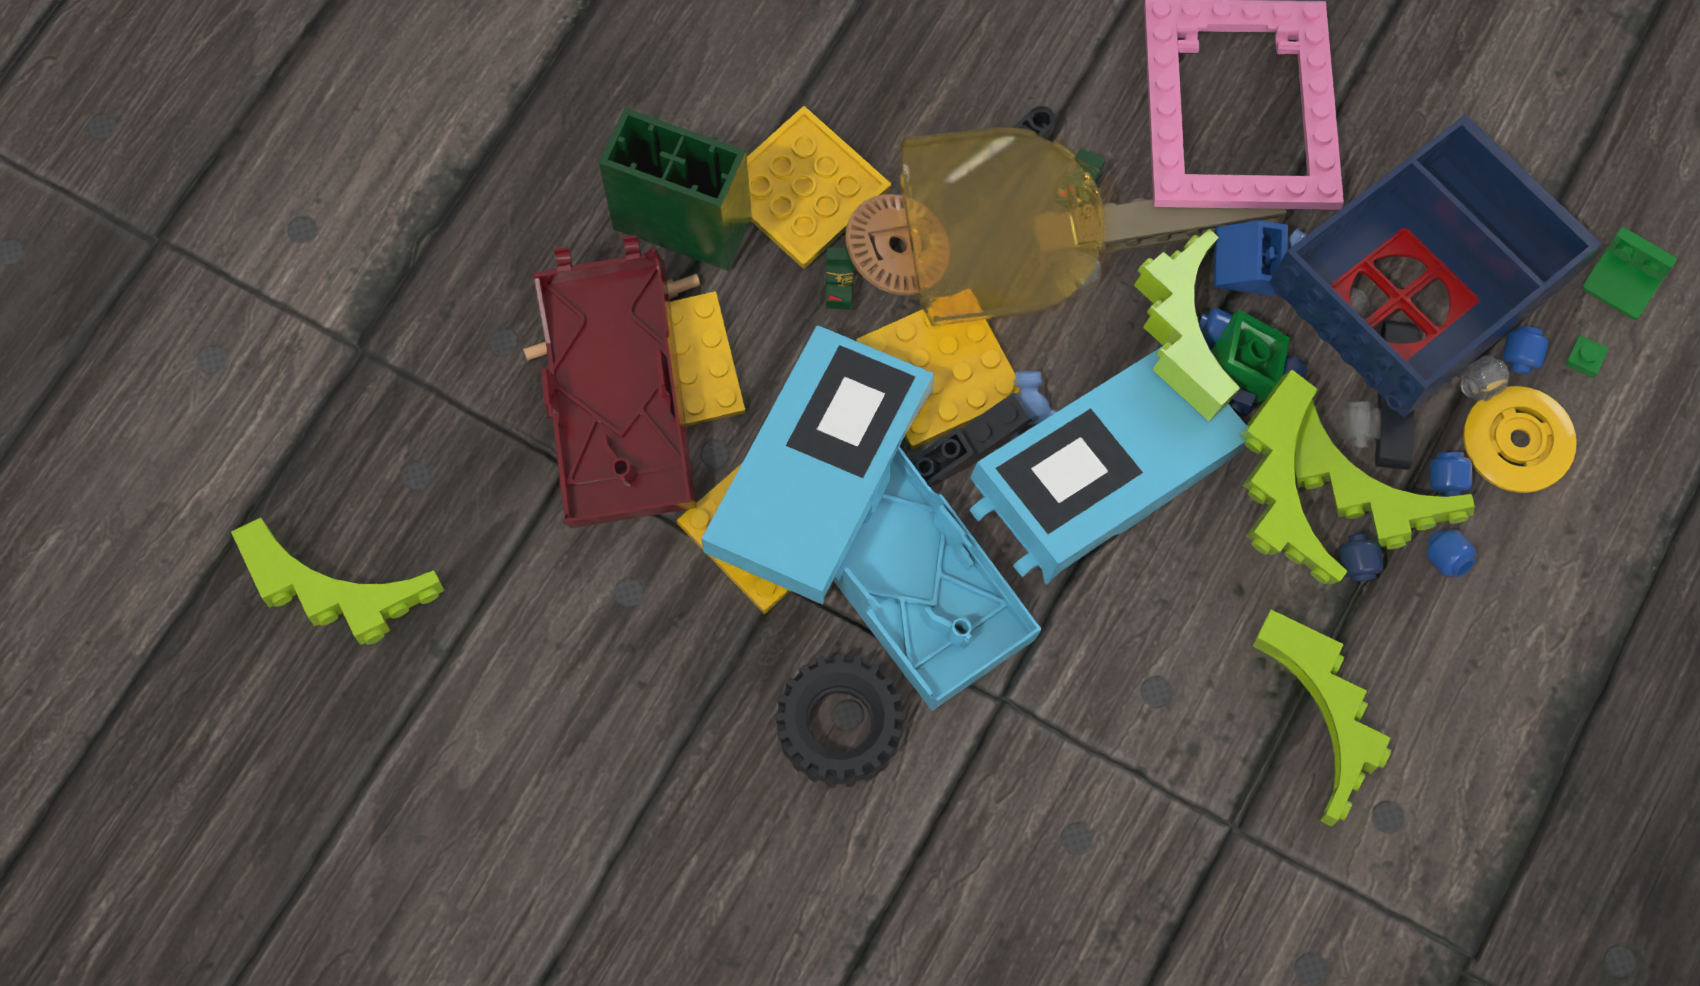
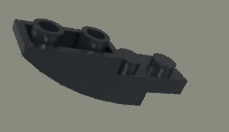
M1013 392L962 429L957 427L910 461L927 485L932 487L970 467L1011 441L1010 436L1032 422L1033 418L1018 394Z

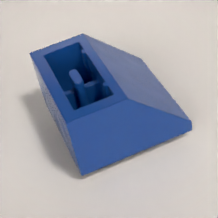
M1257 220L1217 227L1215 234L1219 238L1215 242L1214 288L1269 296L1275 295L1276 292L1269 282L1288 250V225Z

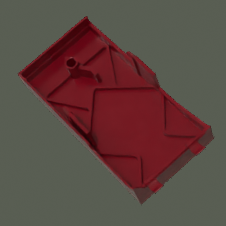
M637 235L623 237L626 250L625 257L572 266L569 248L554 249L557 268L533 273L549 370L541 368L544 404L546 406L547 419L553 418L565 518L563 523L569 528L697 508L665 262L655 248H651L647 253L641 254Z

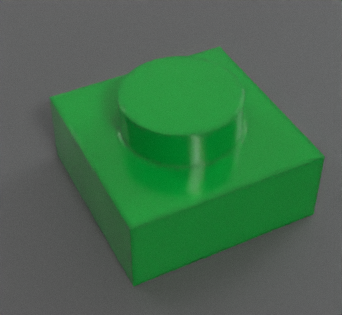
M1579 335L1564 366L1594 379L1609 348Z

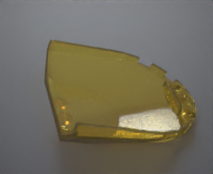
M1010 127L905 137L901 142L900 184L920 304L931 327L1038 312L1050 308L1069 297L1088 278L1095 267L1099 252L1103 247L1105 236L1104 207L1099 190L1089 172L1085 173L1082 167L1074 160L1075 155L1055 140L1052 143L1036 136L1037 132Z

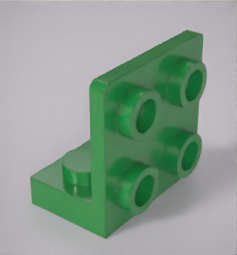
M1622 226L1582 286V290L1632 320H1637L1678 258Z

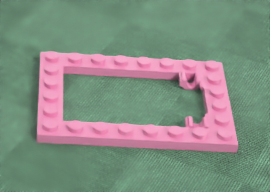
M1145 0L1144 18L1153 207L1341 210L1344 200L1326 1ZM1198 31L1276 32L1275 44L1277 54H1298L1307 176L1185 174L1178 53L1199 52Z

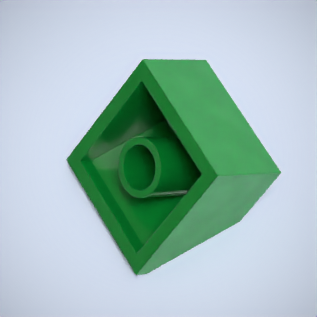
M1237 310L1211 349V353L1222 369L1241 390L1256 395L1253 402L1258 404L1267 398L1283 376L1290 337L1243 311Z

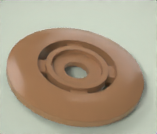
M894 194L874 196L860 204L848 221L846 246L851 261L858 272L877 288L896 295H916L932 288L944 275L949 262L947 236L937 218L917 201ZM890 238H900L905 243V251L902 253L893 251L889 245ZM921 242L923 245L924 252H921Z

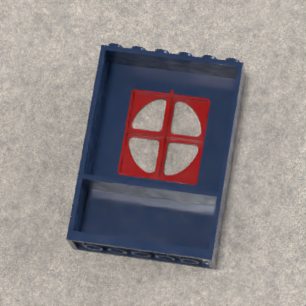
M1465 114L1287 250L1269 284L1278 296L1284 298L1296 310L1300 318L1306 320L1318 332L1323 341L1329 343L1341 355L1346 364L1351 365L1363 377L1368 386L1374 388L1386 400L1391 409L1397 411L1405 418L1575 278L1602 243ZM1385 257H1408L1423 263L1427 271L1404 289H1397L1374 266L1373 262ZM1359 273L1367 275L1389 299L1387 303L1365 320L1350 304L1351 285L1355 276ZM1433 280H1440L1445 285L1449 297V310L1442 326H1435L1411 302V298ZM1401 310L1426 334V339L1408 344L1391 343L1385 341L1373 328L1394 311Z

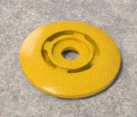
M1503 387L1484 395L1470 410L1463 431L1465 451L1475 470L1491 484L1511 492L1531 493L1552 486L1568 471L1576 453V433L1569 415L1549 395L1529 387ZM1516 410H1520L1524 413H1516ZM1516 430L1524 431L1529 436V444L1526 447L1515 446L1511 441V433ZM1498 454H1501L1505 459L1511 462L1519 464L1524 463L1525 467L1510 464L1503 460Z

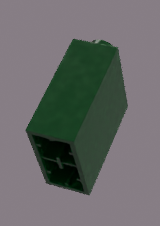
M624 108L599 161L613 230L630 236L637 235L638 239L729 271L752 219L746 151Z

